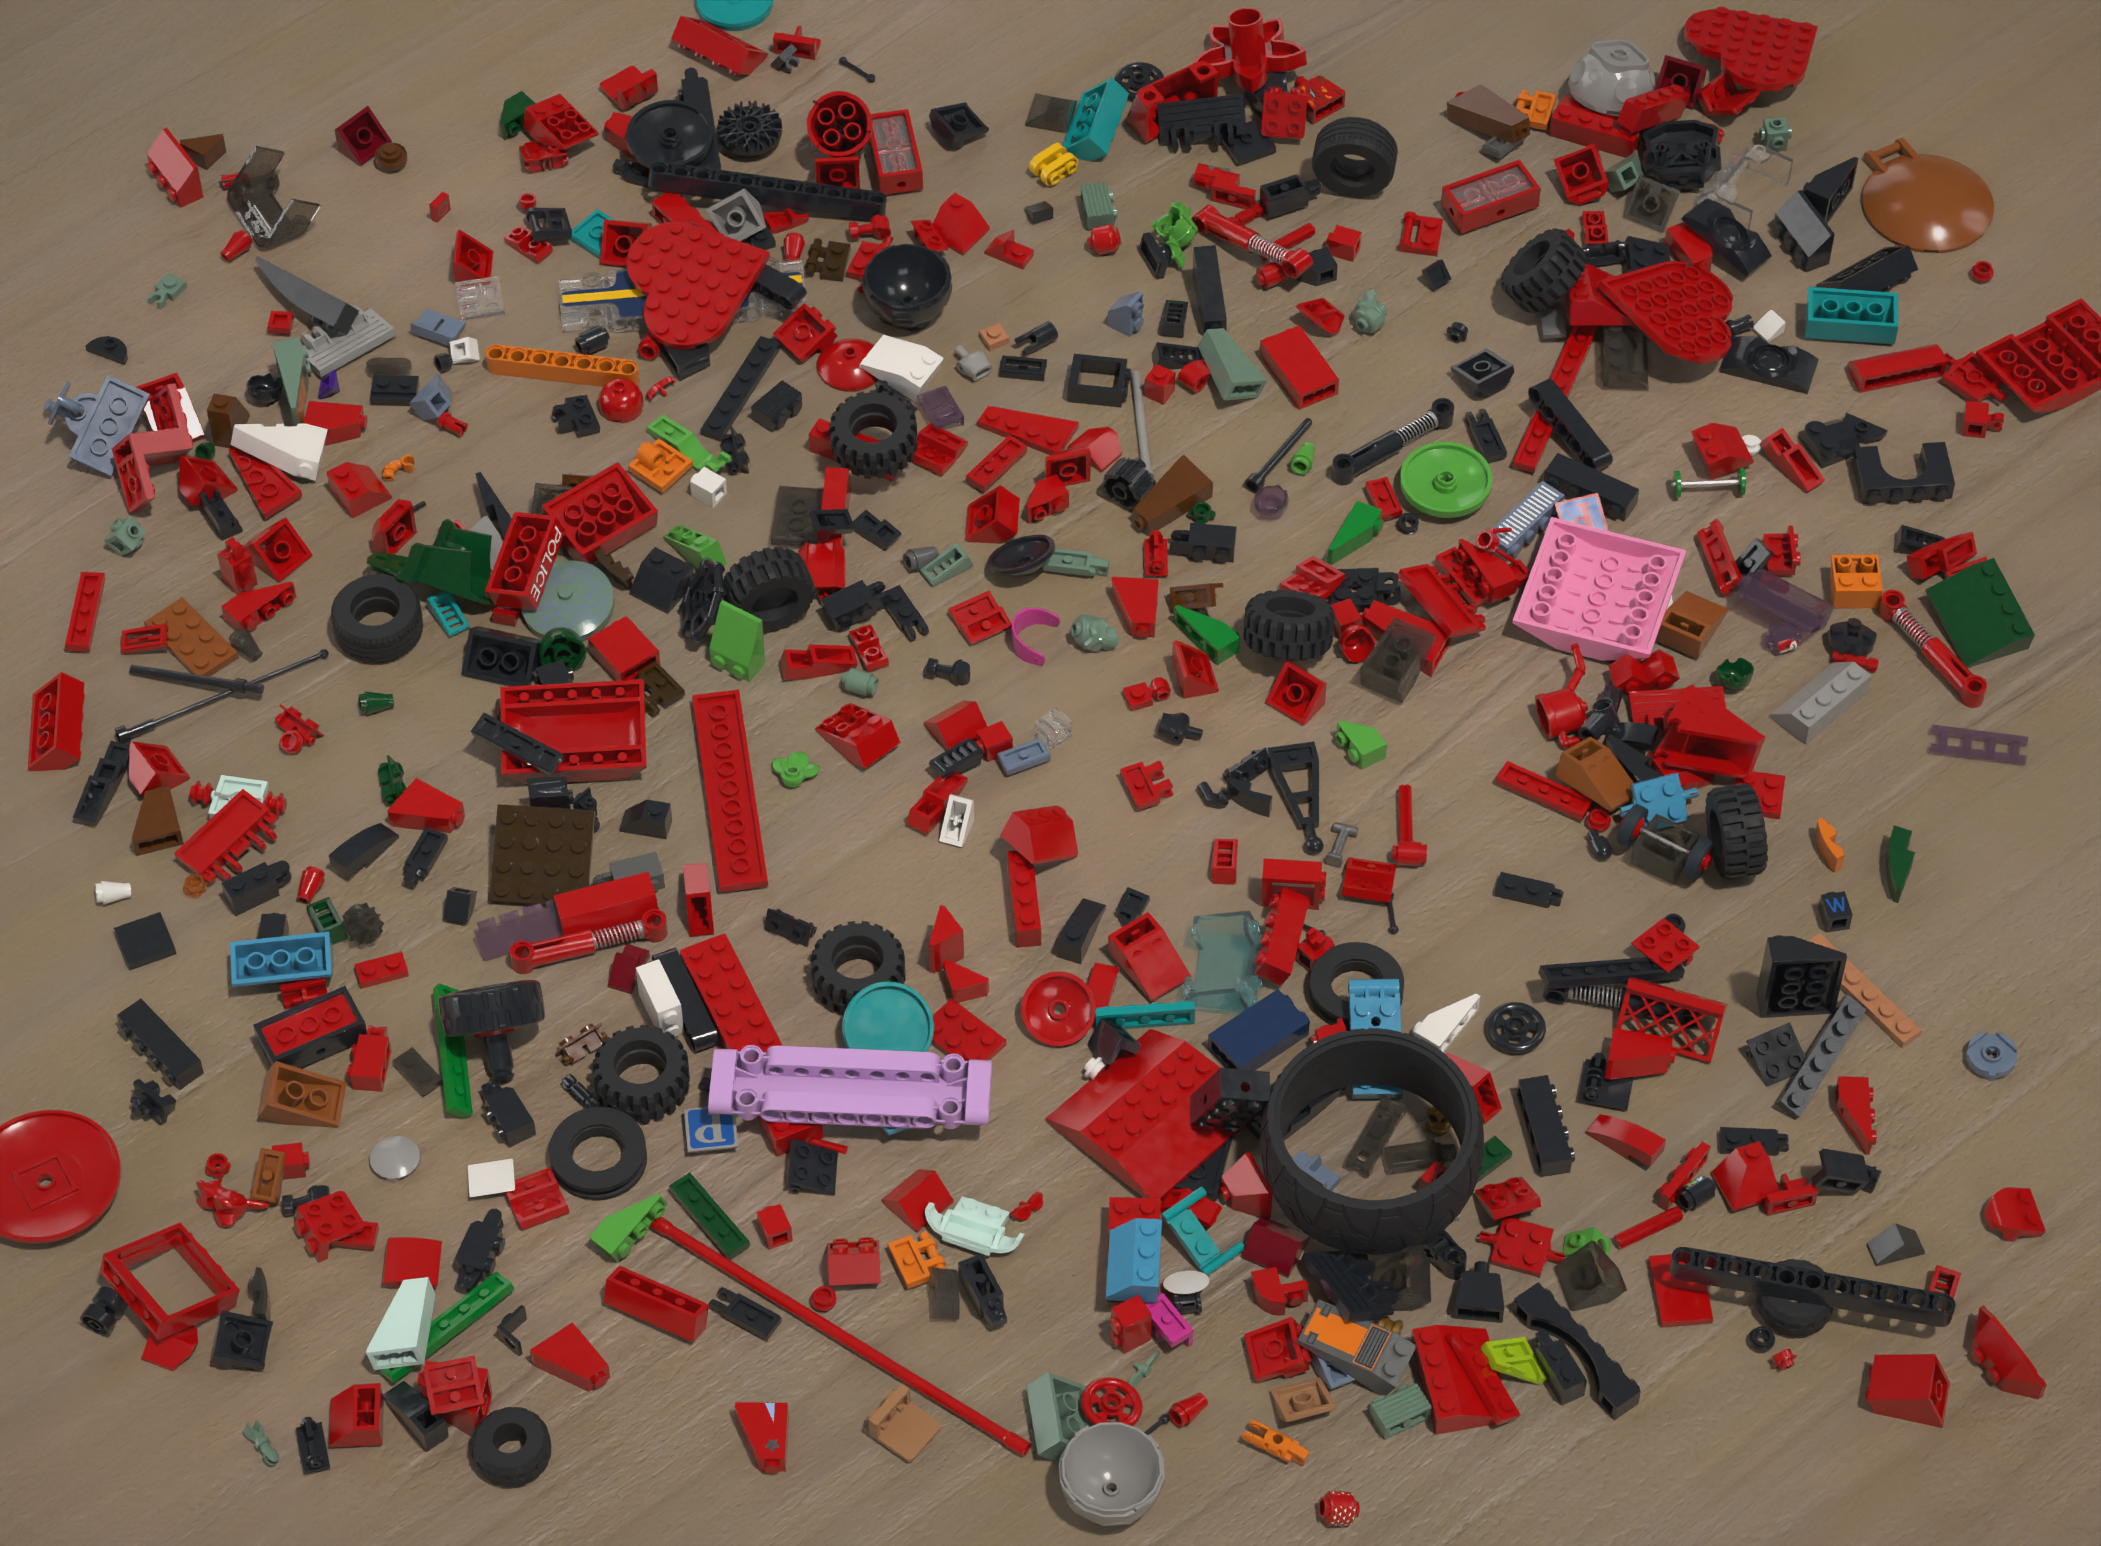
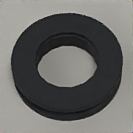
M1363 942L1339 944L1318 958L1312 967L1309 986L1310 1002L1317 1015L1329 1025L1337 1024V1019L1342 1018L1346 1029L1350 1031L1349 1002L1335 994L1331 986L1334 979L1342 973L1359 971L1365 972L1375 979H1399L1400 1007L1402 1005L1404 991L1402 969L1395 958L1380 947ZM1377 1021L1371 1022L1373 1026L1380 1025Z
M591 1107L577 1111L558 1125L550 1140L549 1155L551 1168L558 1184L571 1195L581 1199L601 1201L618 1197L633 1188L641 1179L646 1169L647 1149L641 1127L631 1116L614 1108ZM605 1136L613 1138L622 1145L624 1149L622 1158L613 1167L606 1170L591 1171L583 1169L573 1160L572 1155L575 1148L581 1142L591 1137Z

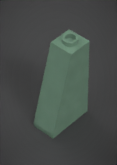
M1224 328L1207 329L1198 348L1224 400L1258 398L1267 379Z

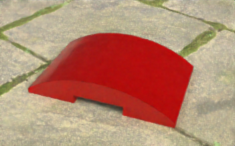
M2080 298L2047 315L2045 322L2016 337L2011 333L1976 351V355L2033 412L2055 411L2081 401L2101 389V317Z

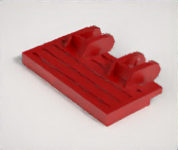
M1429 564L1399 570L1397 577L1449 638L1485 631L1486 626L1483 624L1485 617L1482 614L1475 615L1477 612L1475 605H1465L1466 602L1457 593L1459 586L1456 583L1449 584L1451 577L1448 574L1439 575L1438 569L1435 566H1429Z
M1723 686L1697 687L1726 708ZM1686 688L1630 691L1628 693L1631 722L1658 727L1662 726L1664 738L1673 723H1667L1666 721Z
M242 789L174 853L175 857L209 884L217 877L222 881H226L232 877L221 868L224 864L238 874L243 871L242 866L228 854L230 853L238 858L251 845H254L263 852L267 846L256 834L260 832L271 841L277 839L276 833L264 824L263 821L272 826L278 820V817L267 806Z

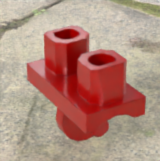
M325 978L307 979L298 982L297 980L285 981L284 985H280L285 1009L296 1007L327 993Z

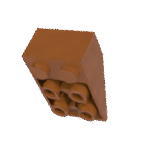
M1686 591L1666 610L1656 641L1698 659L1729 609Z
M1588 737L1561 753L1555 776L1567 785L1572 786L1584 796L1589 797L1611 812L1632 800L1630 784L1634 782L1611 750L1592 737Z

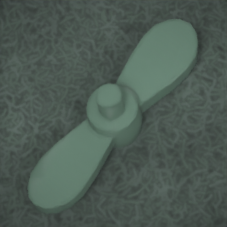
M1154 1352L1146 1363H1134L1137 1372L1130 1378L1128 1382L1135 1388L1143 1376L1150 1374L1151 1366L1159 1357L1160 1352Z

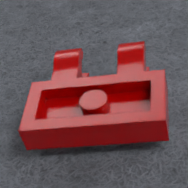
M1161 761L1154 762L1148 766H1144L1143 762H1139L1120 769V775L1138 811L1159 804L1160 797L1169 798L1173 796L1171 790L1173 785L1170 779L1163 780L1157 784H1153L1151 780H1160L1165 777Z

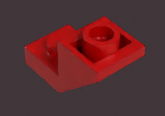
M1188 1188L1173 1189L1162 1200L1160 1212H1165L1194 1191ZM1203 1197L1187 1209H1191L1203 1227H1211L1216 1222L1222 1207L1220 1204Z

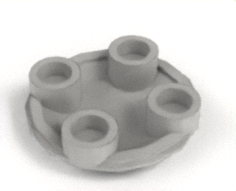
M390 1136L380 1140L370 1153L372 1169L390 1183H395L400 1178L411 1174L421 1163L420 1151L415 1142L402 1136Z

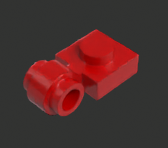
M1162 677L1153 679L1150 688L1147 687L1146 682L1123 688V695L1130 711L1152 706L1153 698H1157L1159 701L1166 700L1171 692L1167 680Z

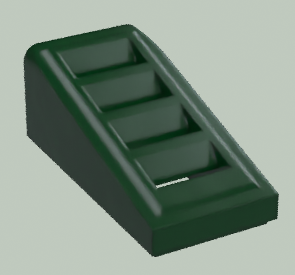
M329 897L306 906L318 933L329 932L332 945L348 938L345 926Z

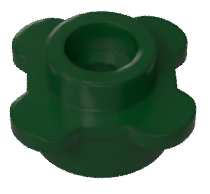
M1198 502L1193 506V509L1188 511V516L1194 518L1197 521L1196 523L1206 524L1209 519L1215 518L1216 513L1211 510V506L1208 503Z

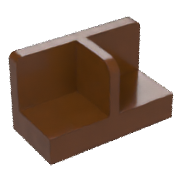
M1223 583L1170 587L1171 609L1174 610V607L1177 605L1187 609L1216 607L1215 588H1224Z

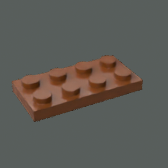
M183 597L144 621L145 627L158 624H166L169 627V631H167L168 640H166L168 648L166 649L191 674L212 676L239 658L238 652Z

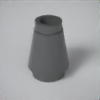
M935 546L908 549L903 554V563L907 570L917 571L938 557L939 553Z

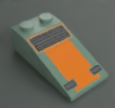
M299 337L273 342L278 374L282 380V388L293 426L303 424L309 389L308 374L312 373L309 360H305L309 358L306 345H301Z

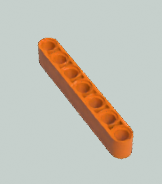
M498 344L489 346L485 351L487 369L490 373L496 375L603 387L610 380L625 378L639 385L638 365L635 361L629 359Z

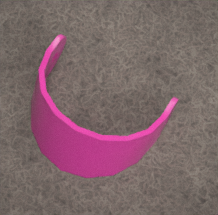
M1026 608L1019 611L1013 618L1012 645L1015 654L1021 660L1034 665H1043L1045 657L1023 644L1017 636L1027 626L1035 624L1058 626L1060 618L1056 614L1044 609Z

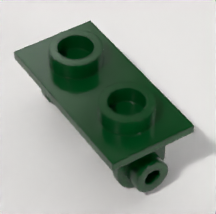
M387 755L388 763L385 762L379 765L378 774L380 784L383 786L381 787L383 802L387 806H392L407 788L402 778V775H404L402 765Z

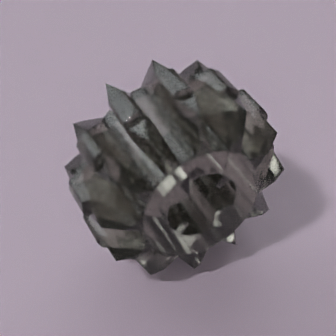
M357 903L342 916L344 920L341 926L346 928L344 934H349L350 942L356 940L358 945H368L381 936L384 922L379 920L381 914L375 912V907L369 908L367 903L361 905Z

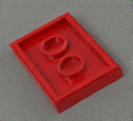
M1672 1254L1649 1256L1648 1262L1661 1327L1713 1323L1707 1285L1678 1280L1671 1276L1669 1265Z

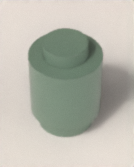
M851 668L849 672L845 671L842 679V685H845L846 691L864 696L874 695L879 683V678L875 677L873 673Z

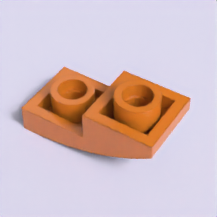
M1821 817L1817 821L1815 831L1816 843L1823 859L1835 873L1842 869L1845 854L1842 848L1835 844L1837 833L1834 827Z

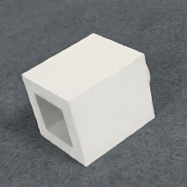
M705 467L699 473L694 474L690 480L691 496L712 508L727 494L726 479Z

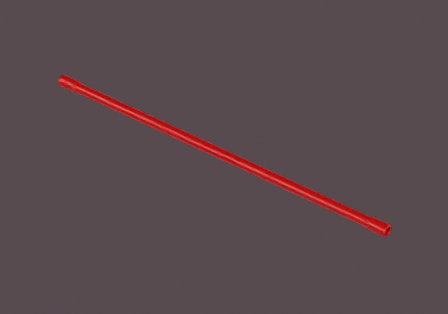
M659 1217L650 1224L649 1227L663 1236L669 1237L996 1438L1004 1446L1024 1457L1029 1452L1031 1443L996 1424L672 1225L670 1221Z

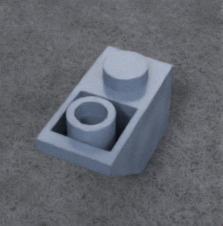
M1136 292L1120 297L1108 310V326L1128 337H1131L1135 331L1140 330L1144 322L1142 318L1144 308L1143 293Z
M435 374L409 404L422 420L438 418L451 404L452 391L441 376Z

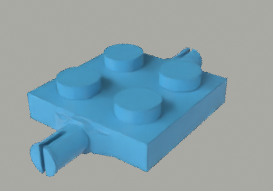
M1678 773L1630 784L1633 796L1632 804L1619 807V811H1624L1620 812V816L1624 817L1633 805L1639 804L1648 809V817L1644 826L1646 830L1689 820L1686 800L1699 797V793H1694L1698 792V789L1694 787L1683 790Z

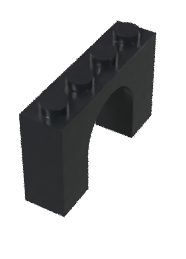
M1945 442L1922 443L1919 459L1923 474L1908 480L1895 478L1884 470L1877 446L1854 447L1852 466L1861 504L1952 499L1955 481Z

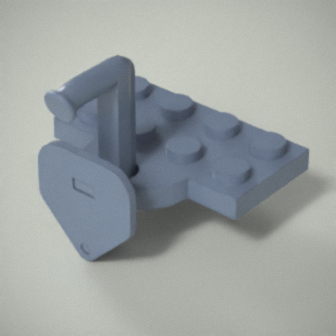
M107 374L98 395L83 393L69 399L66 395L71 383L67 381L57 402H53L50 398L45 403L44 410L52 412L48 424L52 425L57 415L65 418L69 430L78 437L69 454V458L111 477L116 467L112 448L128 434L132 433L150 394Z

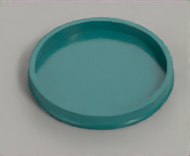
M695 0L700 17L705 22L724 31H743L761 24L769 16L773 7V0Z
M878 982L859 991L849 1002L843 1017L842 1033L847 1049L927 1052L934 1035V1021L928 1004L917 991L897 982Z

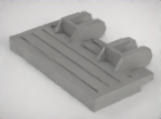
M352 305L359 312L347 334L340 330L337 333L332 331L326 333L316 325L312 328L316 339H313L306 332L300 335L303 343L309 348L307 349L309 358L305 360H309L311 369L320 377H323L396 336L395 329L371 308L363 312L356 305Z

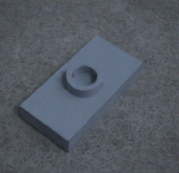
M1038 738L997 753V759L1008 776L1051 760V755L1042 739Z

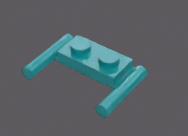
M1199 1187L1163 1212L1161 1218L1168 1224L1169 1228L1200 1269V1272L1208 1276L1243 1252L1245 1245L1239 1241L1222 1254H1219L1220 1250L1191 1209H1187L1207 1195L1205 1189Z

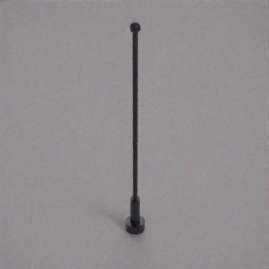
M322 649L316 655L249 681V683L257 684L318 658H327L329 652L326 649ZM232 689L154 721L150 719L128 729L122 725L115 728L119 743L129 744L131 743V737L155 728L156 724L235 692Z

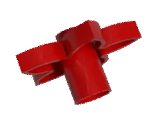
M1240 8L1231 12L1228 16L1229 26L1211 25L1209 30L1211 49L1204 51L1193 62V64L1199 61L1210 63L1219 72L1218 79L1234 75L1237 85L1252 93L1266 83L1268 79L1267 71L1284 72L1307 65L1306 51L1300 45L1284 40L1281 19L1276 18L1263 21L1262 13L1255 8Z

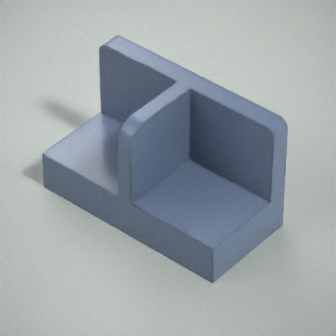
M1300 1150L1292 1158L1309 1178L1322 1187L1332 1191L1340 1183V1177L1322 1165L1319 1154L1312 1158Z

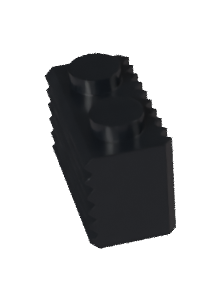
M781 380L751 406L752 419L774 432L777 427H782L790 416L797 414L801 410L802 393L791 387L790 384L788 385L784 380Z

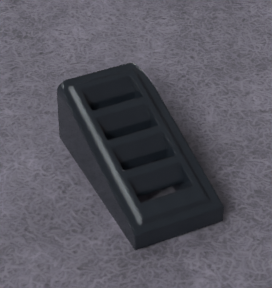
M1166 300L1161 325V336L1184 337L1188 302Z
M1157 342L1152 351L1153 367L1155 364H1158L1167 369H1182L1193 361L1201 360L1198 347Z
M1901 525L1895 535L1894 551L1911 554L1932 543L1944 540L1945 537Z
M968 738L930 760L929 765L943 778L980 765L983 749L971 738Z

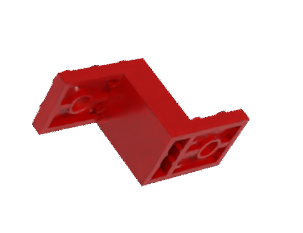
M176 383L167 384L149 399L158 430L128 434L112 448L129 514L139 512L155 499V487L150 480L149 466L175 463L181 455H185L193 449V438L189 434L187 416L183 412L181 394L177 390Z

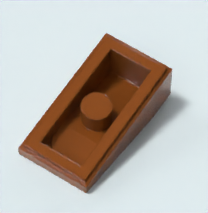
M265 1148L260 1149L250 1198L279 1203L286 1158L285 1152Z

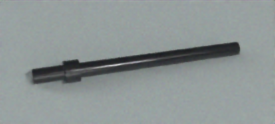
M131 665L129 669L130 674L232 689L236 693L252 692L262 694L264 691V685L249 683L247 680L239 678L230 680Z

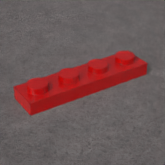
M81 572L65 642L66 651L90 652L106 579L104 573Z
M1509 761L1505 763L1496 777L1497 784L1580 821H1583L1593 805V800Z
M1465 1327L1451 1331L1446 1338L1496 1425L1516 1420L1521 1414L1496 1371L1491 1369L1488 1357L1481 1350V1345L1471 1328Z

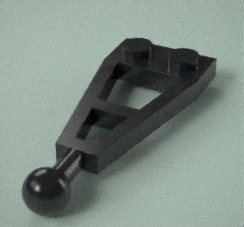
M1315 742L1267 748L1271 772L1299 829L1306 830L1305 850L1311 855H1317L1322 852L1324 843L1316 835L1315 827H1319V758ZM1312 767V790L1292 793L1282 771ZM1312 801V817H1303L1297 803Z

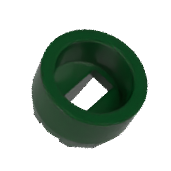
M203 442L195 449L197 458L207 460L213 458L216 452L215 446L209 442Z

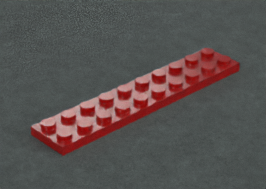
M739 690L692 695L720 892L767 887L768 878Z

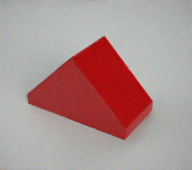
M945 959L943 962L944 979L952 999L960 1003L988 995L989 978Z

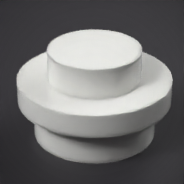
M1754 435L1742 437L1751 456L1756 455L1761 450L1759 445L1761 440Z
M1101 1057L1097 1059L1091 1058L1084 1067V1070H1086L1084 1076L1094 1080L1096 1075L1106 1067V1064L1102 1062L1103 1059Z

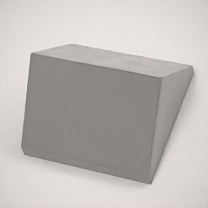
M745 188L706 209L719 233L721 232L724 236L738 241H742L766 228L760 203Z

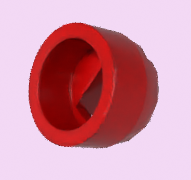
M531 193L521 194L519 196L520 208L525 212L529 208H535L536 196Z

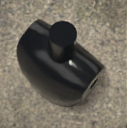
M1163 712L1157 735L1170 742L1181 743L1186 735L1201 739L1203 730L1190 726V718L1185 713L1168 714Z

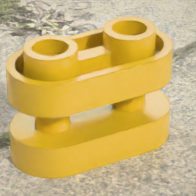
M1054 143L1034 156L1029 163L1028 169L1035 176H1040V180L1044 184L1052 186L1077 170L1078 158L1070 152L1067 153V149L1060 143Z

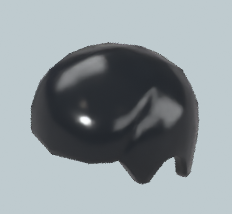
M271 373L265 376H251L246 384L249 396L262 404L274 402L280 396L283 386L281 378L279 377L275 380Z

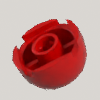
M616 378L610 380L602 387L599 393V411L608 421L621 420V423H627L635 420L642 413L644 406L643 394L639 386L633 381L625 378Z

